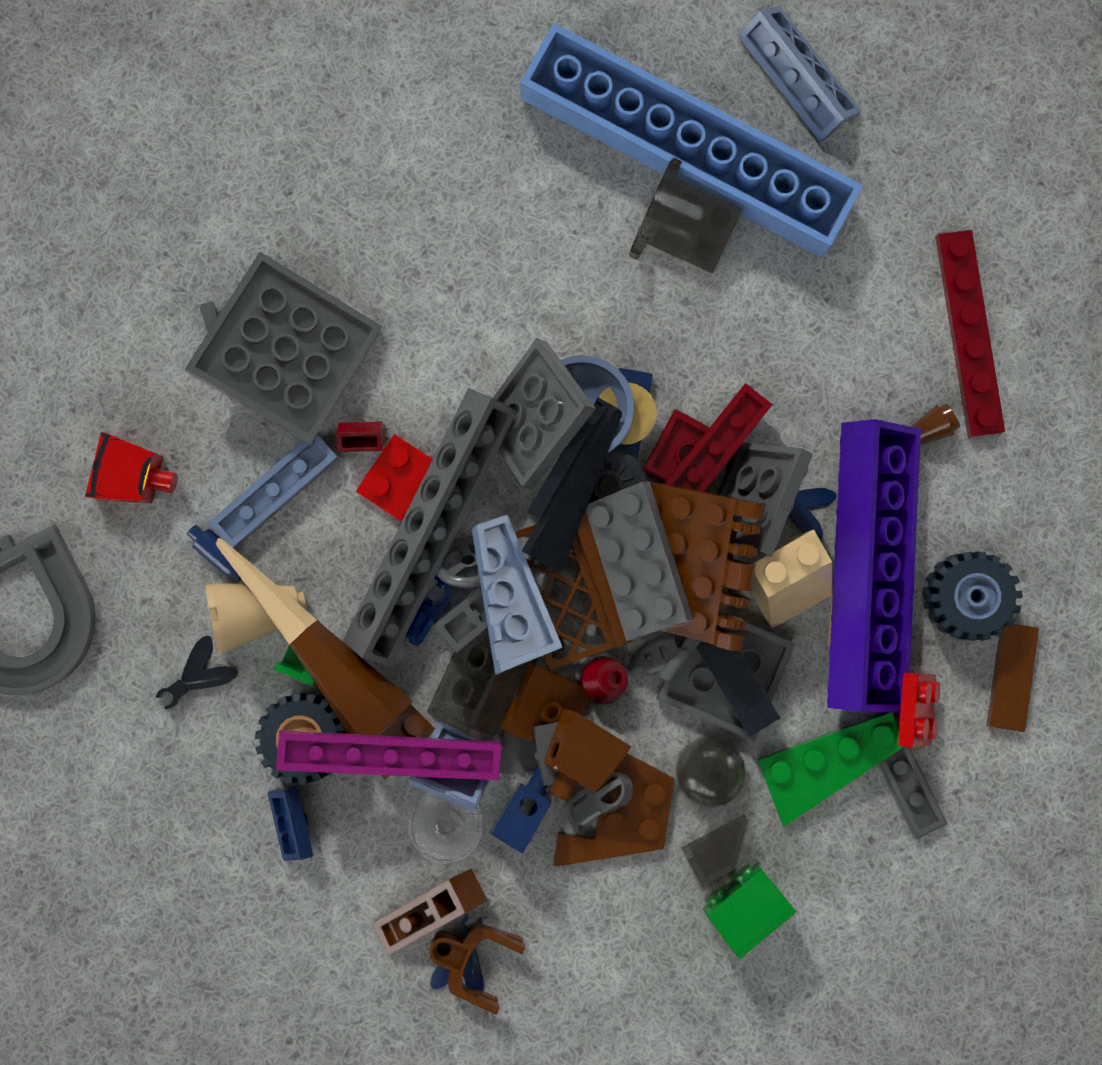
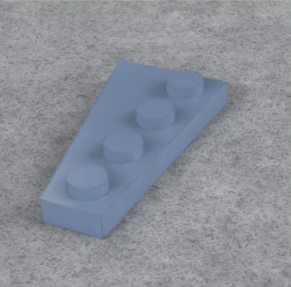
M508 515L473 527L472 534L495 675L562 648V644Z

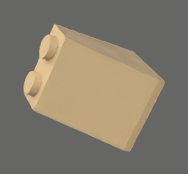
M814 530L798 534L776 546L772 556L762 554L749 561V563L756 564L753 587L750 592L771 629L832 596V561Z

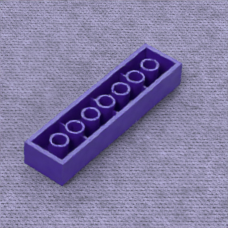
M878 419L841 423L827 708L857 712H901L903 673H910L921 444V429Z

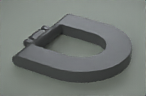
M52 525L16 545L10 535L0 538V543L4 548L2 550L0 547V573L27 559L52 607L54 617L53 629L49 639L35 653L25 657H14L0 650L1 694L23 695L43 691L57 685L78 668L89 651L93 640L96 623L93 598L56 525Z

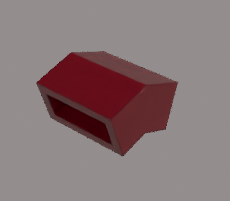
M383 421L339 422L336 431L338 452L382 451L383 446H385V424ZM346 436H376L377 440H346Z

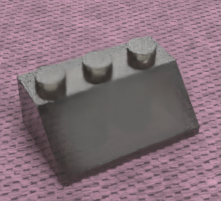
M487 627L457 653L454 651L427 711L469 737L481 741L500 742L505 732L501 729L502 724L530 663L535 665L538 658L495 675Z

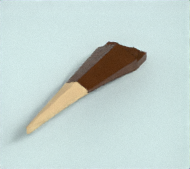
M218 538L216 542L218 549L287 640L331 706L347 734L427 738L435 730L411 705L413 701L228 543ZM381 775V776H382L384 779H387L390 775Z

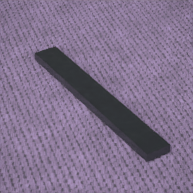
M618 484L605 491L604 495L608 496L616 493ZM702 641L699 643L696 649L749 737L781 719L740 651L719 648Z

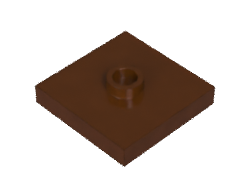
M530 663L501 729L535 743L533 726L558 722L564 708L582 715L589 697L585 693L583 685Z

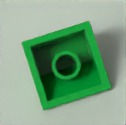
M757 863L752 867L747 864L740 868L733 875L734 882L725 890L719 887L710 893L705 900L707 905L703 907L706 916L739 960L797 912Z

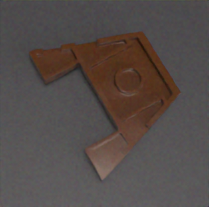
M627 753L614 771L623 772L631 779L633 785L631 800L613 813H603L598 817L594 838L558 832L553 865L564 866L664 849L675 778ZM614 776L609 778L606 785L617 778ZM621 785L606 794L611 802H616L619 799Z

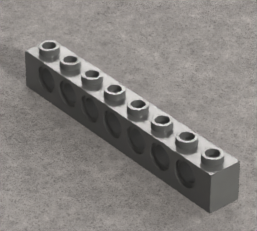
M468 388L343 639V642L362 658L391 666L517 411L492 397Z

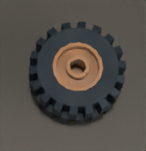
M298 693L284 696L278 699V703L271 704L266 709L267 715L261 716L258 724L262 725L261 730L255 731V739H260V746L255 748L257 755L263 754L264 760L261 761L263 767H270L273 770L271 772L272 776L276 779L283 777L285 778L284 782L289 784L299 782V785L308 784L330 775L331 773L276 770L279 730L347 734L323 695H316V693Z

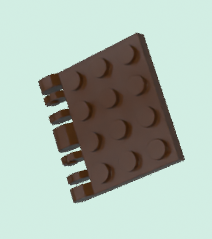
M650 482L693 616V620L660 631L710 643L716 647L731 651H742L745 635L722 629V627L745 630L746 620L740 617L725 615L724 611L726 604L736 608L749 607L750 598L729 593L728 588L752 591L756 564L733 559V554L757 557L758 548L749 544L735 543L737 531L749 535L760 534L762 525L741 521L739 516L762 520L764 519L766 504Z

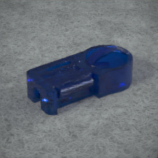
M437 575L434 578L438 580L436 586L442 589L444 585L446 596L438 605H432L434 601L429 598L426 601L423 600L405 636L415 646L423 643L443 608L452 597L451 585L440 580Z

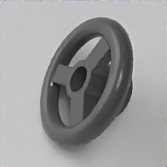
M462 537L453 540L436 574L440 580L460 588H474L481 585L476 554L471 553L469 547H475L473 537ZM458 550L460 555L458 563L446 570L444 567L446 557Z

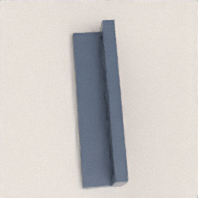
M780 6L760 10L738 35L820 142L828 138L843 123L854 119L862 112Z

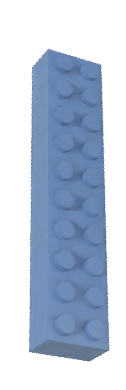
M555 23L552 24L520 82L521 100L820 258L831 247L863 187L862 184Z

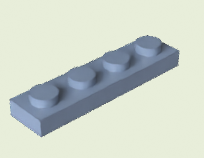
M317 434L311 445L302 441L208 523L233 549H236L333 465L339 457L319 434Z

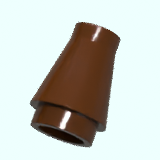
M944 404L941 407L938 405L934 406L911 427L921 429L920 445L953 436V431L959 429L960 424L950 406Z

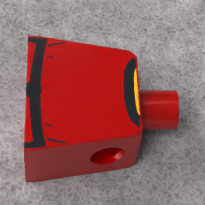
M101 432L85 497L99 501L152 504L155 490L167 493L174 492L178 475L174 472L161 470L163 456L108 433Z

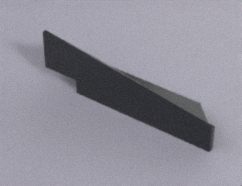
M599 397L594 403L596 409L562 451L527 511L530 516L539 520L524 545L522 552L556 572H561L564 568L622 417V411Z

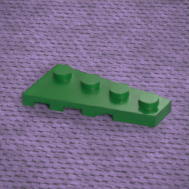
M885 712L757 759L783 827L903 748L898 746L899 728L893 712Z

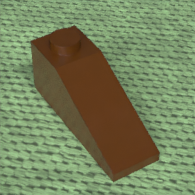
M471 868L373 922V925L389 956L488 900Z

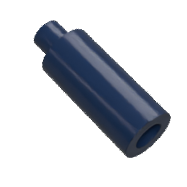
M194 525L187 532V536L194 541L192 548L233 584L239 583L241 577L217 547L216 542L220 537L211 529L203 531L198 525Z

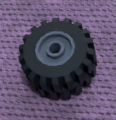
M979 551L951 555L946 557L945 561L938 562L934 566L935 571L929 573L926 578L929 581L928 586L923 587V594L927 595V601L923 602L924 608L930 611L931 615L928 617L931 622L937 623L938 629L941 632L948 633L950 637L957 639L985 641L991 639V636L1003 634L1005 632L1003 628L1005 626L1011 627L1016 621L1012 618L1013 613L1020 614L1022 607L1016 605V598H1023L1022 590L1016 591L1015 585L1020 583L1018 576H1011L1009 574L1012 570L1011 566L1008 563L1001 564L999 562L1001 558L995 555H986V552Z

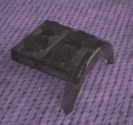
M672 158L630 249L629 256L638 260L647 244L713 274L743 208L678 179L682 161Z

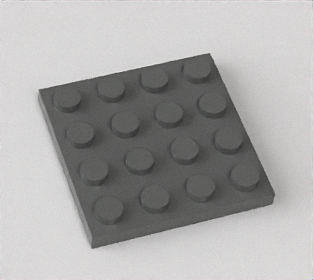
M259 252L189 361L185 372L311 445L379 334L382 326L277 261Z

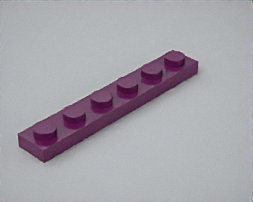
M279 730L276 770L499 780L502 744L497 741Z

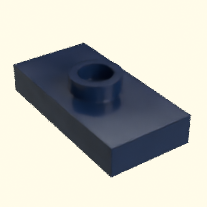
M291 786L268 791L283 860H304L314 856L307 829L308 820L302 808L298 787Z

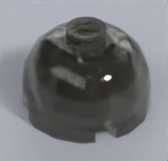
M706 736L696 738L685 745L678 756L675 775L677 784L685 797L696 805L714 808L725 806L737 798L744 788L746 769L744 759L735 746L725 739Z

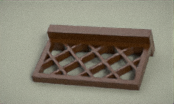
M584 513L571 547L573 554L569 553L567 557L576 562L579 568V573L574 582L557 575L555 570L551 572L535 564V559L532 557L530 561L527 560L530 569L533 568L549 576L541 593L544 602L561 609L554 628L559 637L573 643L567 657L554 661L551 653L543 655L548 671L631 642V640L626 641L586 513ZM537 524L516 531L517 539L523 537L529 539ZM581 578L584 582L585 588L578 585ZM553 579L572 587L564 605L546 597ZM576 590L588 595L591 605L586 616L568 608ZM593 611L595 613L597 621L590 618ZM565 612L583 620L575 638L557 630ZM588 623L601 630L605 643L591 647L580 641ZM577 645L586 649L574 654Z

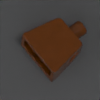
M564 708L544 759L545 765L559 772L549 792L567 803L578 784L595 793L629 752L631 746L579 713Z

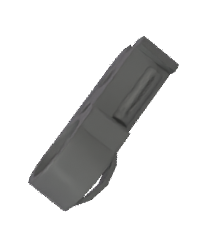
M613 771L595 793L584 788L570 798L568 803L565 802L563 810L575 831H587L586 825L601 814L613 813L619 807L626 805L633 795L631 779L623 772ZM613 776L617 778L606 785L609 778ZM621 785L619 799L616 802H611L606 794Z

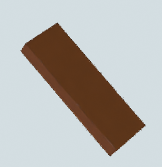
M1013 624L1011 627L1005 626L1003 628L1005 632L998 638L986 726L1025 732L1039 628Z

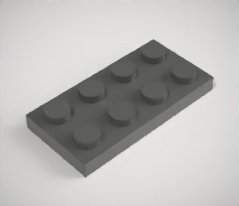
M640 482L589 503L585 511L626 641L693 620L650 482Z

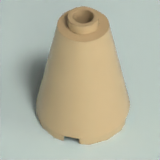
M212 583L205 585L212 620V630L218 653H226L279 630L246 584ZM277 585L306 610L303 592L296 593L295 586Z

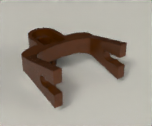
M482 923L472 925L465 933L463 939L453 936L445 930L435 933L429 946L430 958L436 965L449 970L448 987L450 993L497 1015L499 1011L498 997L464 986L462 983L463 972L472 951L482 940L490 939L523 954L525 950L523 937ZM440 943H448L450 947L440 949L438 945Z

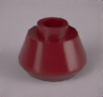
M599 656L590 660L585 666L582 674V685L585 693L592 701L598 704H610L618 700L626 690L628 674L624 666L615 659L608 656Z

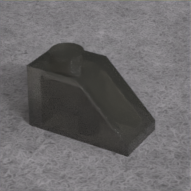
M745 814L681 847L703 891L710 888L712 892H716L732 883L729 877L735 875L749 826Z

